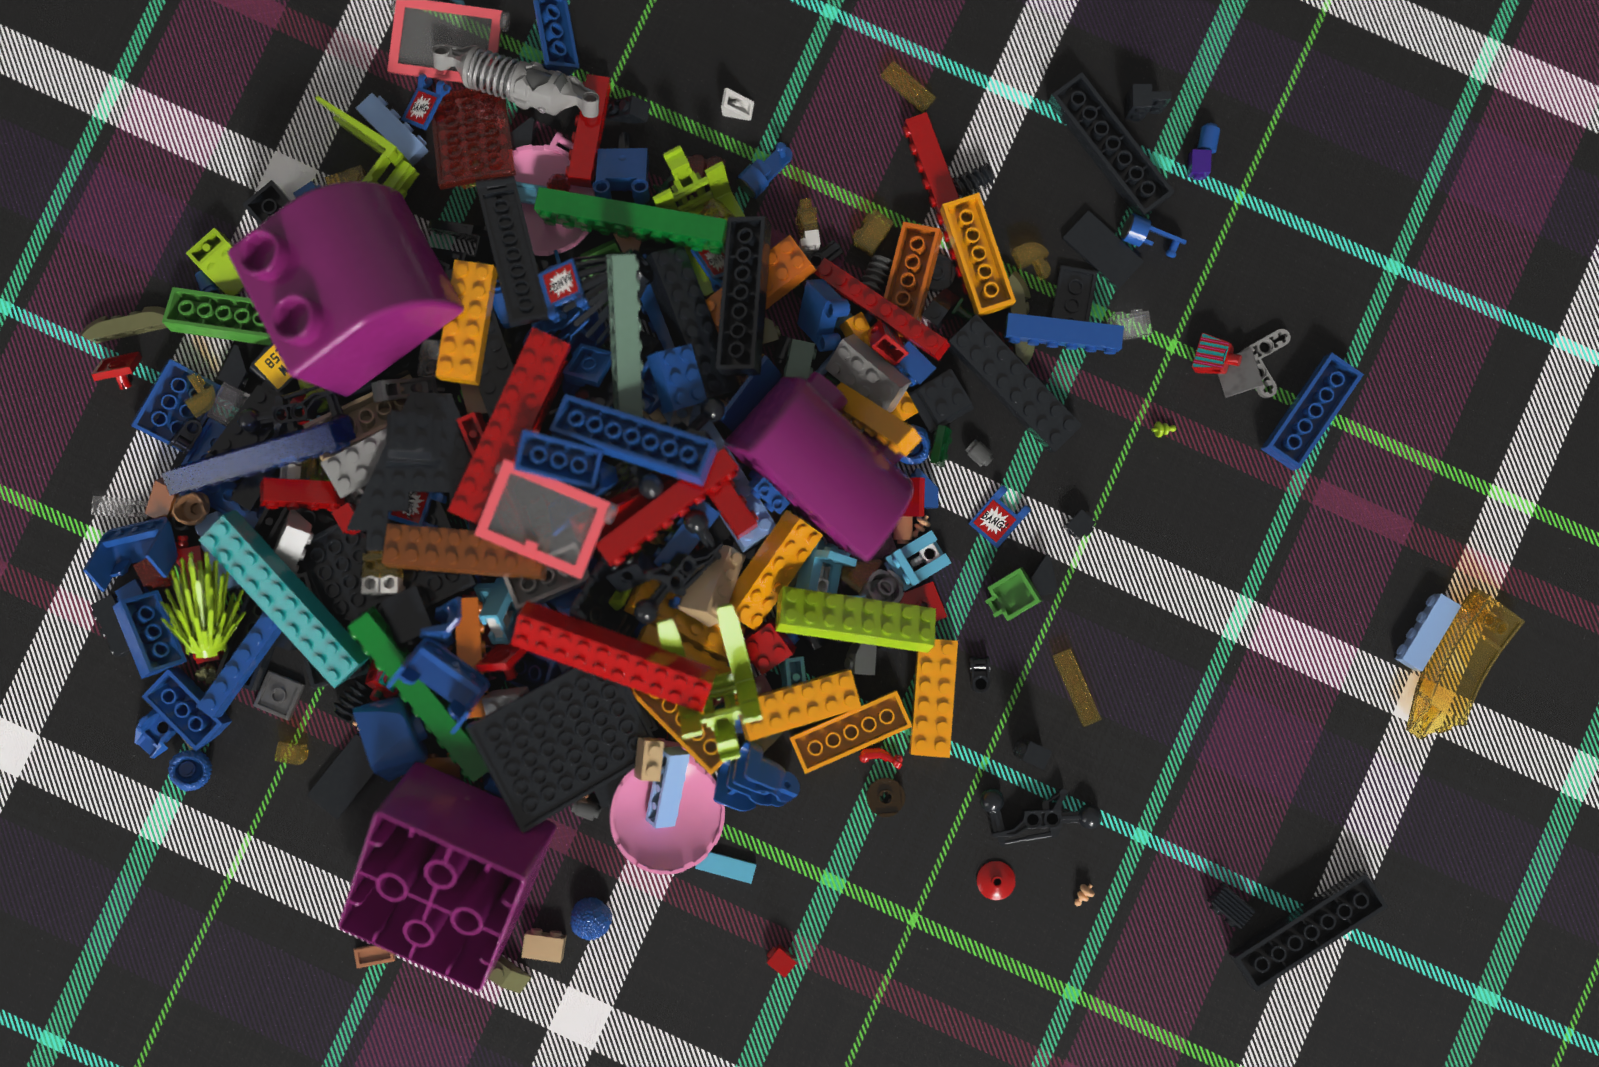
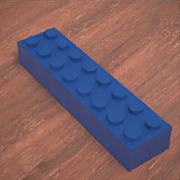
M565 394L550 428L555 438L603 450L602 454L701 486L705 483L718 450L715 442L567 394Z

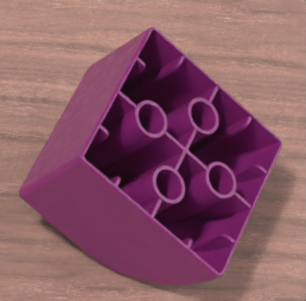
M348 181L313 189L286 204L228 250V256L288 373L295 378L345 397L350 396L460 315L464 310L460 298L402 194L383 184L367 181Z
M812 372L806 380L802 377H782L728 436L723 444L749 469L763 476L790 502L789 505L813 528L823 534V537L831 544L864 561H868L897 525L912 497L913 483L911 479L896 466L903 455L899 452L895 454L889 449L887 444L885 446L880 444L875 436L871 438L864 431L861 433L846 419L840 411L847 405L848 400L835 385L818 372Z
M415 762L374 815L338 926L341 930L470 989L481 991L499 960L525 906L556 831V825L554 822L546 819L522 833L503 799L463 782L454 775L441 772L424 763Z

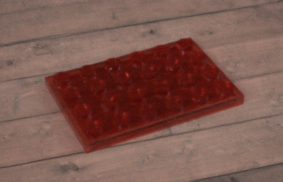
M469 88L451 91L443 96L432 118L437 177L440 190L476 183L475 180L517 175L507 99Z

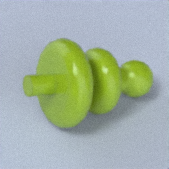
M1156 422L1151 431L1157 437H1162L1163 434L1167 435L1169 431L1175 432L1176 426Z

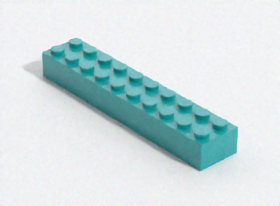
M237 510L222 515L199 539L333 688L346 681L370 658Z

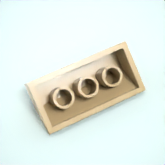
M723 545L719 550L721 558L714 561L686 590V594L681 597L680 604L677 607L707 627L718 624L717 606L729 603L746 557L731 546ZM703 566L697 568L696 571L692 574V576Z

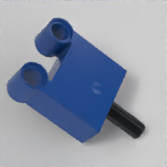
M626 131L619 134L618 149H598L596 181L593 183L594 196L612 199L611 191H632L634 202L643 205L650 200L648 149L630 148V134L626 133Z
M824 279L807 280L805 288L799 284L793 289V292L802 300L797 325L817 345L820 352L835 351L842 340L838 333H834L835 324L839 321V317L849 315L850 304L847 299H843Z

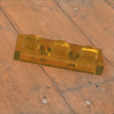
M893 61L881 74V78L921 113H924L935 101L936 97L896 62Z

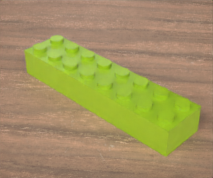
M783 586L778 593L775 631L928 653L935 646L936 608Z

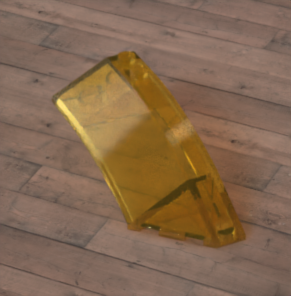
M1474 587L1461 604V608L1420 674L1406 730L1419 739H1424L1431 733L1436 732L1440 734L1452 730V727L1457 725H1468L1466 722L1481 685L1501 652L1525 621L1493 597Z

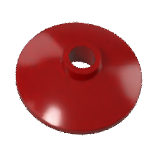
M991 861L983 865L979 870L977 886L986 898L1002 900L1008 897L1014 890L1015 875L1007 864L1001 861ZM996 878L1000 879L999 885H994Z

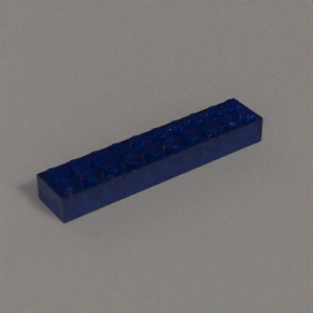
M346 416L188 462L163 472L161 475L170 495L178 493L179 496L191 493V491H201L208 486L215 487L226 481L238 480L243 476L245 478L250 477L260 471L264 473L275 467L281 468L290 465L292 462L299 463L305 461L309 457L316 458L327 452L329 454L337 452L341 448L350 446V441L356 439V435L349 417Z

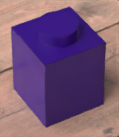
M1193 149L1188 154L1187 177H1192L1194 180H1204L1211 173L1212 150Z

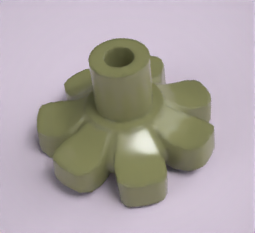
M206 663L205 667L196 670L195 675L198 677V681L206 680V684H212V681L216 680L217 670L214 664Z

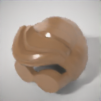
M200 491L184 494L176 498L172 514L180 523L189 526L198 525L210 512V500L206 494Z

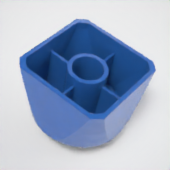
M400 696L353 708V715L370 766L375 774L390 782L406 774L415 762L424 763L427 761L428 748L425 739L430 738V733L425 728V722L422 718H417L414 715L409 702L406 703Z

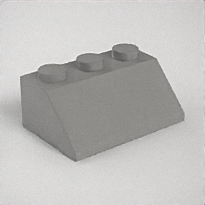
M290 510L273 551L294 574H297L299 569L297 563L299 560H303L306 553L304 547L306 544L311 543L314 533H311L312 525L296 510Z

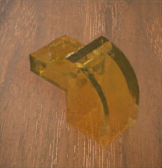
M1028 242L1012 250L1011 254L1019 270L1033 264L1040 281L1048 278L1051 268L1048 261H1044V259L1047 258L1049 252L1043 245Z
M192 372L186 377L197 393L186 398L184 402L195 418H198L213 407L216 394L212 385L204 388L203 385L206 383L200 374L195 375Z

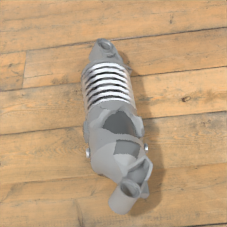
M438 44L432 48L434 68L444 71L454 66L459 72L466 88L476 91L481 90L482 93L488 92L489 95L494 94L495 97L501 96L502 99L507 98L508 101L515 103L519 108L528 109L534 107L540 113H547L553 116L575 105L579 107L582 115L587 118H594L599 114V95L594 90L585 87L575 76H566V74L560 71H548L538 62L532 61L528 63L519 61L518 59L499 55L489 50L486 51L484 48L476 45L461 48L447 44Z

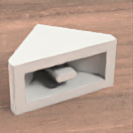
M725 88L721 105L722 116L751 120L754 102Z

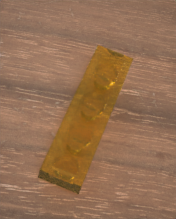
M1071 648L1052 655L1082 726L1086 727L1102 720Z

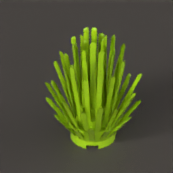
M206 551L204 553L205 570H203L202 561H198L196 573V564L193 561V553L191 552L189 554V562L187 563L190 589L184 559L182 557L180 559L182 574L179 575L182 592L176 573L171 569L174 580L173 585L181 611L178 609L168 589L165 591L175 614L168 604L159 601L171 618L170 623L174 628L165 618H161V620L185 645L187 655L190 652L196 654V658H209L217 656V652L223 649L224 652L227 650V641L244 617L246 611L242 612L239 618L238 614H236L241 604L239 602L244 589L240 590L235 604L233 602L235 593L231 595L226 613H224L229 573L226 570V576L224 572L220 576L218 593V560L213 561L212 571L209 553Z

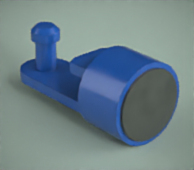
M779 142L776 144V150L764 162L757 159L752 165L749 164L736 177L742 190L749 196L757 198L769 186V182L792 160L793 154L791 149L786 147L785 143Z
M1134 213L1127 218L1121 232V240L1140 247L1143 243L1150 246L1153 245V241L1146 239L1149 231L1173 240L1169 250L1166 251V256L1171 258L1176 257L1179 244L1185 245L1187 242L1182 238L1152 227L1151 220Z

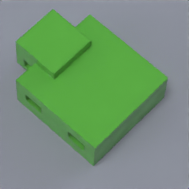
M1023 567L989 586L988 590L992 597L985 600L986 604H989L994 617L1003 614L1007 621L1043 601Z

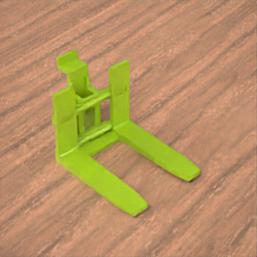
M317 95L315 97L317 102L336 115L333 117L336 123L381 154V157L363 181L378 183L377 180L389 164L392 163L396 168L383 185L399 191L405 199L408 189L420 175L395 145Z
M677 146L663 154L673 175L674 185L671 186L672 191L669 188L653 197L656 207L705 216L720 211L726 220H728V217H745L731 192L722 161L706 169V176L701 178L698 172L692 171L681 146ZM709 184L711 191L706 193L704 186ZM695 192L697 197L694 198L693 195H691V200L688 201L686 196ZM684 246L703 295L707 297L713 294L711 281L691 253V247Z
M732 603L717 606L719 628L731 671L715 676L704 706V714L678 705L683 739L703 734L701 723H707V727L711 726L712 731L715 733L722 762L741 757L734 727L736 725L735 720L739 719L738 714H741L743 724L763 719L739 619ZM669 618L658 621L657 627L662 649L686 657L680 634L673 619ZM735 693H737L739 705H736L734 697ZM720 697H724L726 708L715 710L713 699L720 701Z

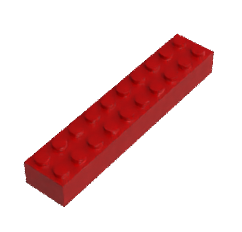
M534 327L532 328L448 509L449 512L479 524L504 459L514 462L521 432L523 430L532 432L571 349L569 343ZM510 473V475H509V477H508V480H507V483H506V485H505V488H504V490H503V493H504V491H505V489H506V487H507V485H508V483H509V480H510V478H511V476H512L513 473Z
M527 600L518 615L511 642L513 646L700 713L703 712L718 670L717 668Z

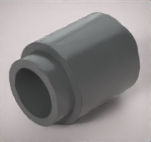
M976 439L965 450L968 456L980 467L982 465L987 467L994 459L991 456L993 452Z
M582 798L573 803L571 812L575 813L576 816L593 821L594 818L598 819L602 807H599V802Z

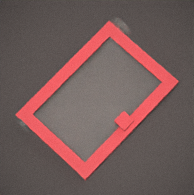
M392 0L391 10L395 13L387 72L419 77L420 74H425L426 78L463 83L459 72L454 66L444 71L434 68L432 48L438 44H447L461 48L476 45L484 48L486 51L498 53L501 31H508L510 14L502 10L430 0Z
M504 459L503 462H499L495 473L498 474L496 482L474 535L582 579L604 522L612 523L617 513L618 505L561 481L514 470V462Z

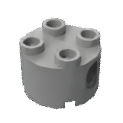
M877 570L863 583L859 596L861 598L898 603L904 594L903 581L899 575L891 570Z

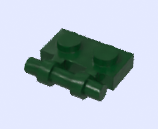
M938 425V429L934 432L933 439L935 442L934 447L930 450L929 459H931L930 463L938 467L944 468L945 460H948L947 451L949 444L952 442V430L950 428Z

